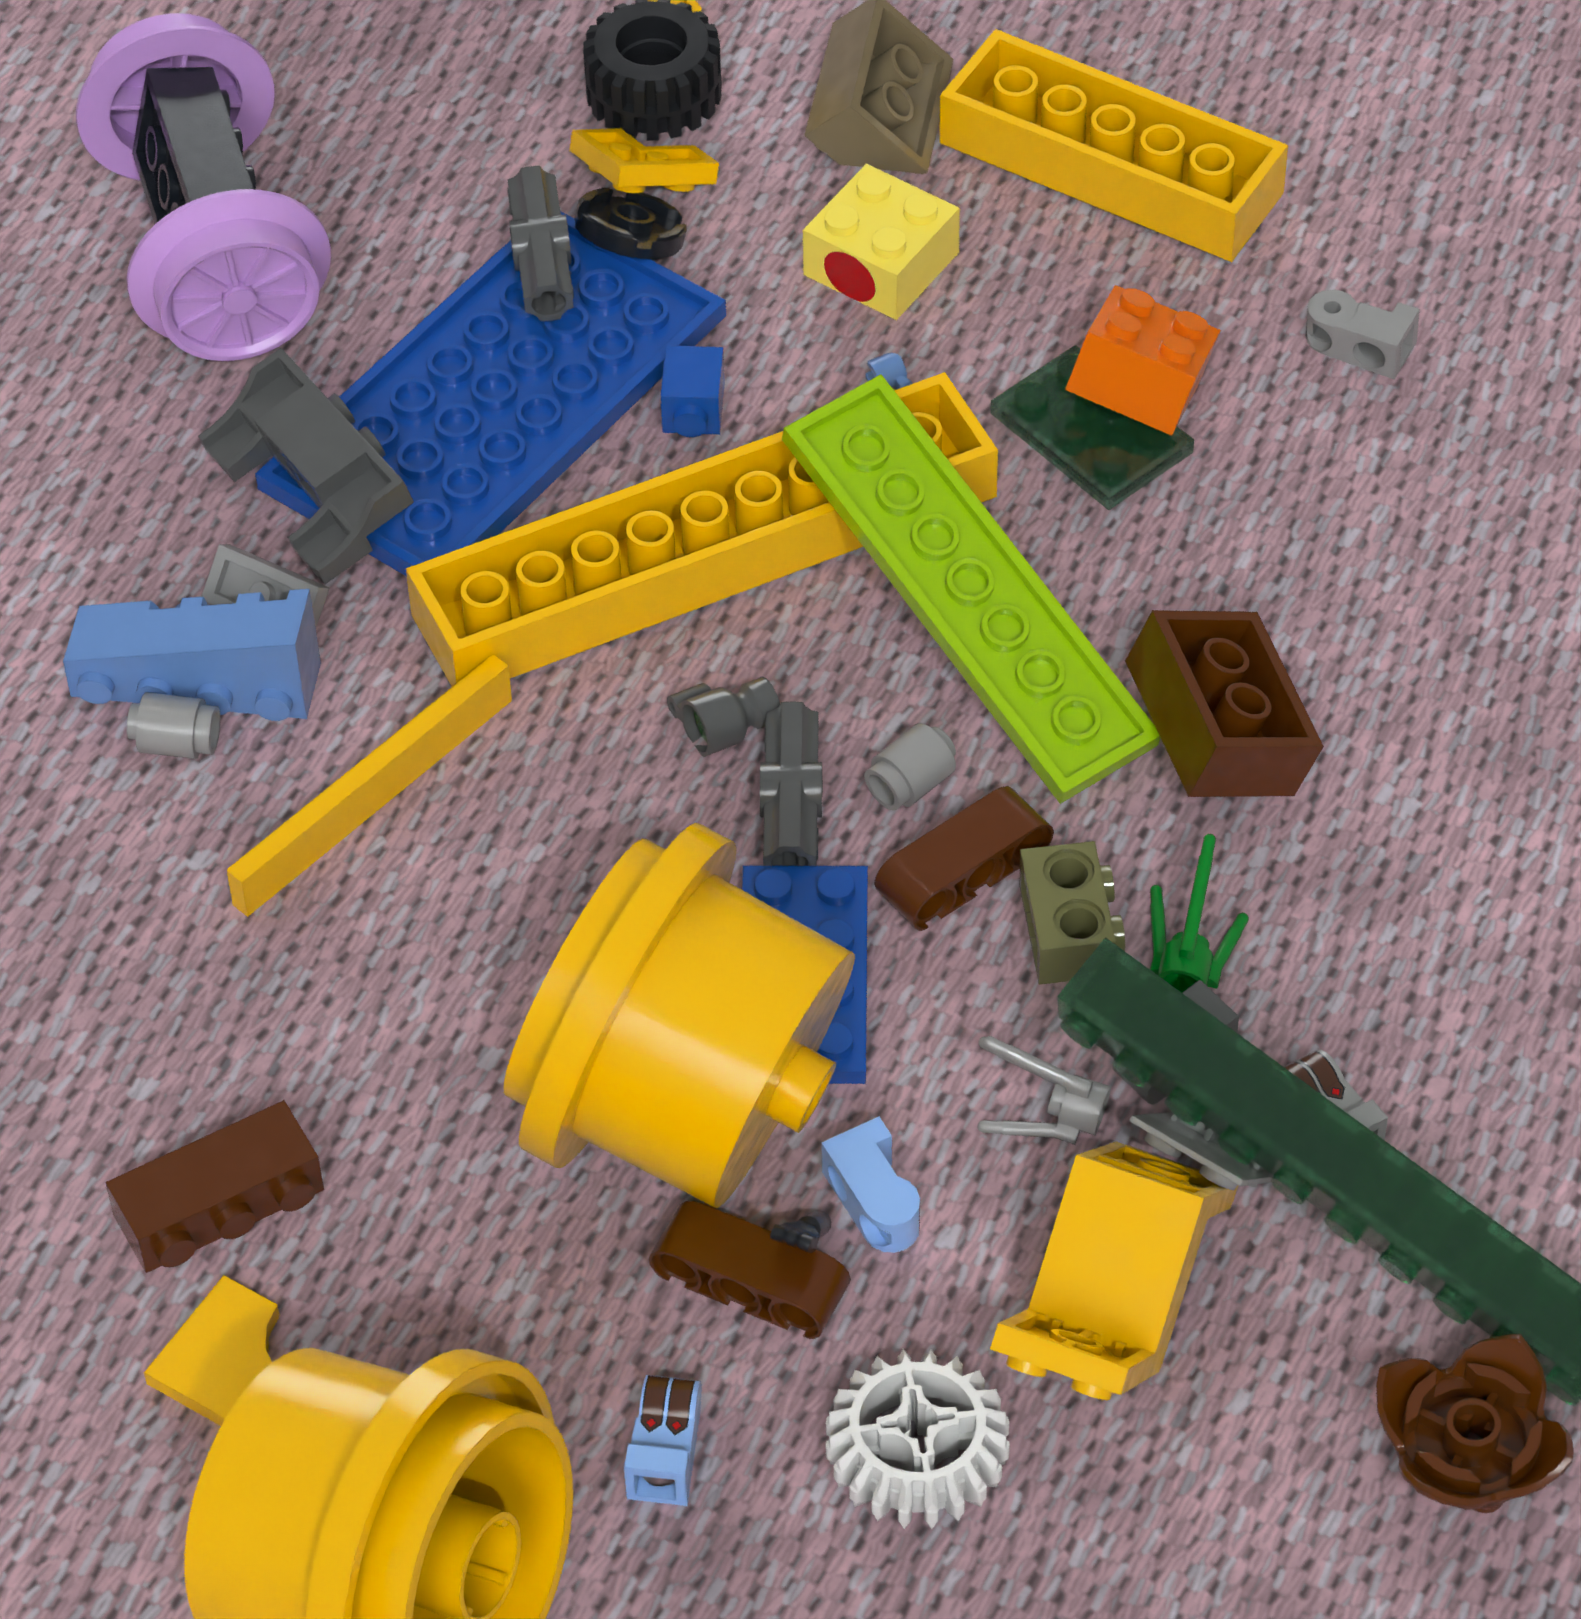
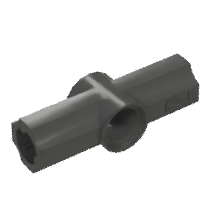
M541 166L522 167L517 175L508 179L507 188L510 215H512V220H509L514 269L515 271H520L525 313L537 316L540 321L559 320L563 313L574 308V293L571 271H569L571 251L566 214L561 215L555 174L547 173Z
M781 702L779 707L766 713L764 740L766 756L765 762H760V817H764L763 866H817L819 841L817 818H822L823 797L822 762H818L819 715L817 711L807 708L803 702Z

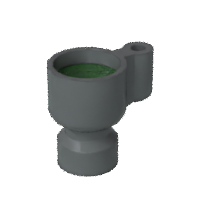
M763 676L742 684L738 693H733L724 687L711 689L707 684L701 683L667 697L670 712L676 719L679 718L683 722L686 734L692 743L700 737H703L707 745H694L703 757L741 743L749 726H753L756 729L765 727L767 711L774 710L780 705L774 687Z

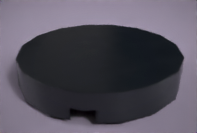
M600 188L585 193L578 201L575 214V228L585 239L602 249L638 259H662L676 255L683 247L687 231L686 224H681L683 216L675 207L658 197L644 192L626 193V197L612 196L613 189Z

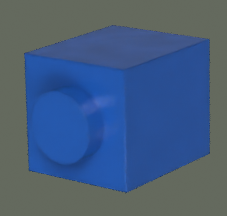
M666 345L661 387L663 433H678L685 437H697L702 434L720 435L725 387L723 347Z

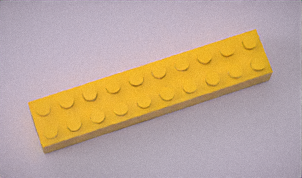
M943 372L894 390L981 503L997 497L998 449L947 374ZM783 431L408 567L406 568L411 615L452 687L492 655H495L509 665L510 678L859 549L863 545L782 441Z

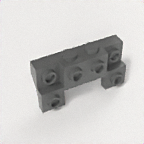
M279 348L252 367L247 382L235 402L222 417L198 435L205 450L234 482L273 456L319 507V510L303 526L287 538L294 551L326 585L373 551L366 536L414 503L404 481L383 459L386 453L374 434L366 426L357 431L352 425L355 419L341 398L335 393L327 398L282 348Z

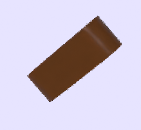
M1009 786L1000 787L892 855L879 869L874 885L876 890L915 929L923 931L929 927L926 922L938 915L942 919L978 896L974 891L987 884L989 887H992L1020 869V849L1049 846L1053 839L1054 830L1013 788Z
M685 1201L679 1205L649 1257L651 1268L662 1279L669 1281L672 1276L686 1282L684 1288L725 1305H729L730 1301L745 1306L743 1312L786 1330L789 1329L790 1325L806 1331L803 1337L808 1339H816L821 1336L851 1281L847 1269L832 1256L817 1249L813 1253H808L800 1250L798 1247L774 1241L770 1238L772 1231L695 1201Z

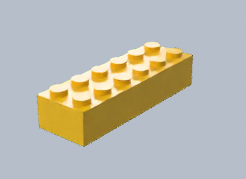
M994 29L940 94L941 144L1230 262L1235 259L1284 194L1288 154L1287 144L997 29Z

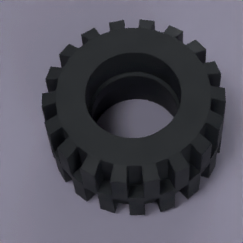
M635 0V4L627 5L622 3L614 6L613 13L604 12L596 18L597 25L589 27L586 32V41H583L586 98L588 106H592V114L597 121L605 118V127L607 129H619L622 127L625 132L635 139L638 133H646L647 141L659 140V133L668 132L670 139L682 136L683 127L687 126L691 131H694L701 127V117L709 120L713 116L715 105L720 104L722 97L720 40L718 39V31L715 25L708 24V17L703 12H692V6L683 2L676 5L672 4L670 0Z

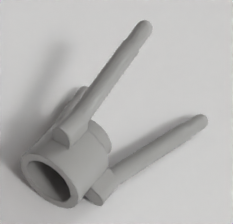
M984 1036L979 1039L978 1044L981 1048L1054 1083L1055 1087L1047 1113L1058 1117V1123L981 1120L977 1125L980 1132L1049 1137L1072 1144L1076 1143L1080 1131L1094 1136L1097 1134L1108 1104L1111 1086L1075 1074L1072 1075L992 1036Z

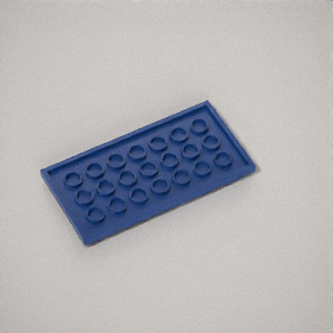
M566 214L571 251L569 271H571L574 293V308L563 313L559 320L540 321L537 316L525 313L520 271H515L510 240L339 396L355 419V422L352 424L355 429L359 431L366 426L377 438L386 453L383 459L404 481L414 503L366 536L373 549L369 555L406 576V568L499 535L663 377L666 345L696 346L726 317V300L651 259L622 256L596 246L585 239L575 228V218ZM274 457L255 473L258 490L304 517L310 519L319 510V507Z

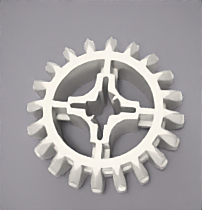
M904 1348L900 1355H898L897 1365L889 1366L877 1356L874 1363H872V1376L854 1370L853 1376L850 1378V1390L838 1389V1393L834 1398V1411L829 1412V1416L826 1419V1435L829 1436V1440L826 1441V1457L830 1460V1464L834 1465V1479L838 1483V1487L849 1486V1497L855 1507L872 1499V1514L877 1522L891 1508L897 1509L898 1522L904 1529L912 1520V1512H924V1520L933 1529L938 1522L939 1509L945 1508L946 1512L959 1522L964 1514L965 1501L979 1507L982 1506L983 1501L986 1499L987 1486L997 1487L1002 1478V1465L1009 1458L1010 1442L1006 1438L1009 1435V1419L1006 1416V1412L1000 1411L1001 1398L997 1393V1389L985 1390V1379L982 1377L980 1370L962 1376L963 1364L960 1363L958 1356L945 1366L937 1364V1357L932 1349L924 1356L923 1362H911V1357ZM900 1405L892 1414L877 1417L884 1411ZM877 1417L876 1424H870ZM911 1421H914L916 1424L917 1435L924 1436V1453L920 1452L918 1438H911ZM966 1449L954 1462L934 1470L936 1465L942 1460L958 1456V1450ZM892 1466H896V1467H899V1468L904 1469V1470H900V1469L894 1468V1467H892Z

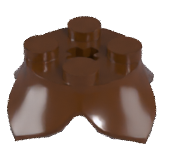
M1521 1334L1482 1339L1465 1348L1455 1362L1446 1369H1439L1429 1361L1421 1358H1404L1379 1367L1376 1398L1377 1413L1382 1427L1398 1454V1468L1403 1478L1418 1493L1429 1499L1464 1510L1473 1509L1480 1513H1492L1497 1511L1506 1501L1543 1489L1561 1476L1573 1462L1574 1448L1570 1433L1563 1424L1548 1420L1545 1417L1544 1403L1547 1386L1543 1368ZM1470 1433H1474L1479 1435L1482 1439L1470 1440L1467 1439V1437Z

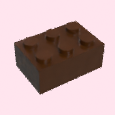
M1152 610L1125 659V663L1188 797L1295 796L1324 746L1258 612Z

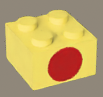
M865 164L803 229V275L897 320L959 253L960 208L873 166Z

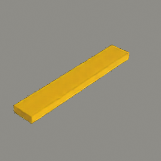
M495 655L488 657L227 869V876L233 906L247 917L250 916L512 701L509 665Z

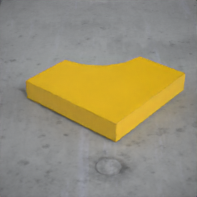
M223 1275L144 1372L146 1384L221 1426L246 1387L260 1372L272 1363L268 1355L269 1336L280 1317L278 1305Z

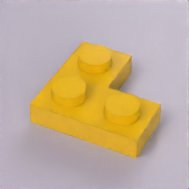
M621 128L572 130L569 151L588 164L589 170L599 173L612 183V187L616 190L626 193H642L645 191L646 186H663L673 191L688 192L694 190L695 185L717 183L719 162L695 145L644 146Z

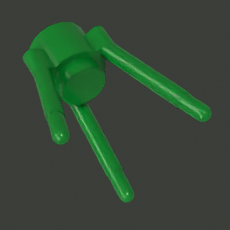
M1207 834L1203 839L1184 932L1176 933L1172 940L1167 943L1163 890L1159 885H1153L1150 889L1153 958L1149 975L1157 978L1158 986L1166 993L1181 995L1199 980L1207 987L1218 988L1222 969L1249 920L1246 913H1239L1214 956L1209 949L1210 944L1208 940L1198 934L1216 838L1213 834Z

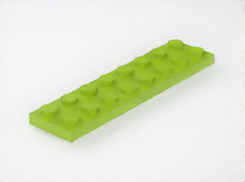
M882 374L784 427L782 441L1060 804L1158 746L1161 738L1155 725Z

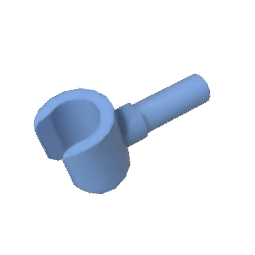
M886 353L867 361V365L871 369V371L866 373L867 381L882 374L890 386L896 390L912 384L907 378L905 365L897 353Z

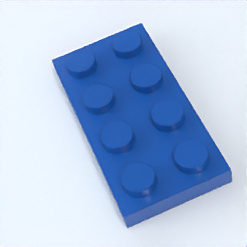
M743 866V891L855 954L854 966L849 982L817 1053L836 1062V1068L829 1084H866L868 866Z

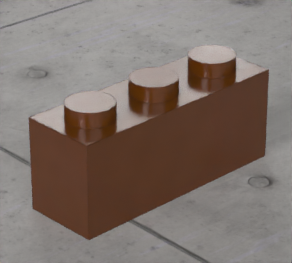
M285 1100L105 1182L113 1216L145 1273L161 1266L167 1268L179 1266L189 1260L197 1249L221 1238L235 1239L250 1231L257 1221L281 1210L286 1212L296 1211L306 1206L315 1194L324 1190L319 1157Z

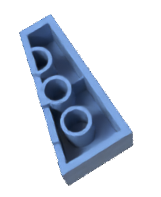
M310 589L289 590L287 599L265 601L261 592L238 594L236 603L208 605L204 597L182 598L181 603L175 608L160 609L152 601L79 606L63 659L70 696L80 697L93 704H104L110 700L140 703L143 694L150 692L203 698L206 705L218 706L220 715L227 712L258 714L271 721H282L288 717L307 719L321 665Z

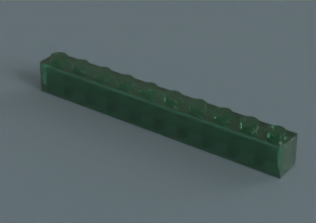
M1105 937L1057 996L1058 1015L1063 1020L1060 1026L1070 1038L1087 1049H1091L1096 1044L1115 1058L1112 1061L1114 1068L1134 1085L1143 1087L1146 1083H1149L1167 1097L1164 1101L1166 1106L1182 1121L1192 1126H1196L1199 1121L1220 1136L1217 1139L1218 1144L1235 1160L1245 1165H1249L1253 1160L1273 1175L1270 1179L1271 1183L1285 1197L1297 1204H1302L1307 1200L1326 1214L1324 1218L1325 1223L1342 1239L1352 1244H1356L1360 1239L1381 1254L1378 1258L1379 1263L1395 1278L1406 1284H1410L1415 1279L1434 1293V1304L1452 1320L1460 1324H1466L1470 1320L1491 1335L1489 1338L1521 1334L1543 1368L1547 1388L1569 1405L1576 1406L1581 1401L1580 1282Z

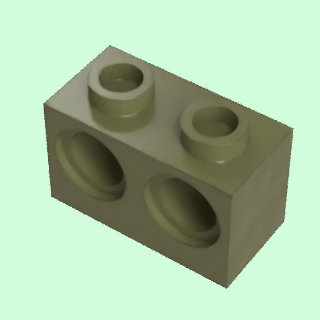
M1095 841L1020 849L1019 887L1038 984L1114 976L1115 953L1125 952V933L1121 915H1110L1108 903L1114 902L1115 899L1112 869L1110 865L1100 866Z

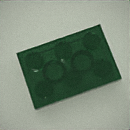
M1074 345L991 400L990 414L1101 505L1110 510L1194 453V439L1178 426L1171 436L1065 390L1081 350L1078 346Z

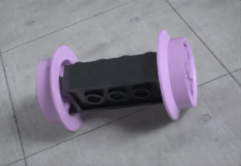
M173 13L157 15L135 22L119 31L101 48L94 59L90 74L83 84L76 105L77 128L85 148L97 162L119 175L141 180L155 224L134 250L127 271L128 294L131 304L141 320L155 332L169 338L177 347L193 356L215 361H234L252 358L267 353L289 341L307 324L313 315L318 303L319 291L327 278L330 268L331 247L329 238L319 218L302 203L279 193L256 190L254 169L252 165H245L242 154L264 129L274 104V82L271 71L263 56L249 42L228 32L212 20L192 14Z

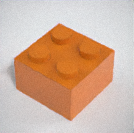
M1114 285L1087 332L1065 390L1172 436L1198 387L1221 330L1208 325L1207 321L1198 314L1189 311L1178 312L1155 302L1152 296L1142 290L1134 288L1124 289Z

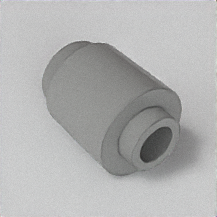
M150 692L143 694L140 704H131L127 718L128 739L136 740V747L139 753L198 759L200 753L213 755L216 750L220 733V710L218 706L206 705L203 698Z
M917 723L872 758L871 767L864 774L866 785L874 798L885 808L894 811L902 805L910 807L955 771V746L950 737L940 728Z

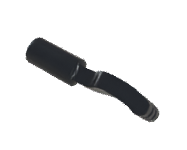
M816 1210L801 1217L797 1222H786L781 1225L775 1224L770 1238L792 1247H798L800 1250L808 1253H813L816 1251L819 1238L829 1232L831 1219L824 1211Z

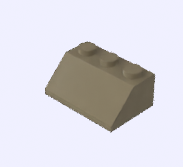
M886 0L865 1L832 24L804 136L839 165L863 167L865 164L882 170L917 174L927 173L940 120V94L948 85L953 58Z

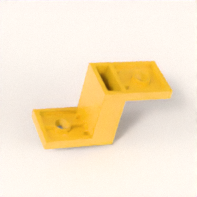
M1113 1142L1077 1154L1027 1310L997 1324L990 1349L1008 1355L1006 1365L1014 1370L1037 1377H1045L1047 1370L1073 1378L1071 1383L1073 1390L1101 1400H1110L1112 1393L1122 1395L1157 1374L1163 1364L1207 1220L1231 1208L1238 1185L1235 1190L1226 1189L1200 1174L1199 1169L1119 1142Z

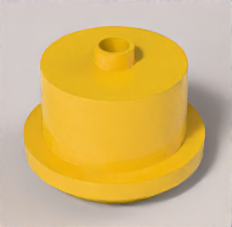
M700 823L691 824L666 849L646 838L638 840L616 862L580 914L542 982L514 1045L507 1066L503 1089L505 1096L525 1106L519 1130L520 1148L551 1166L560 1169L570 1163L590 1142L714 1208H719L742 1182L777 1124L781 1123L799 1133L819 1104L833 1076L836 1062L817 1053L834 1018L849 982L854 966L855 954L731 884L730 880L736 860V844Z
M316 1348L294 1350L269 1364L246 1387L226 1416L207 1454L194 1492L184 1551L185 1586L193 1618L546 1619L559 1584L568 1548L573 1512V1476L567 1446L563 1436L555 1426L551 1406L541 1384L522 1365L471 1349H456L442 1353L428 1360L410 1375Z

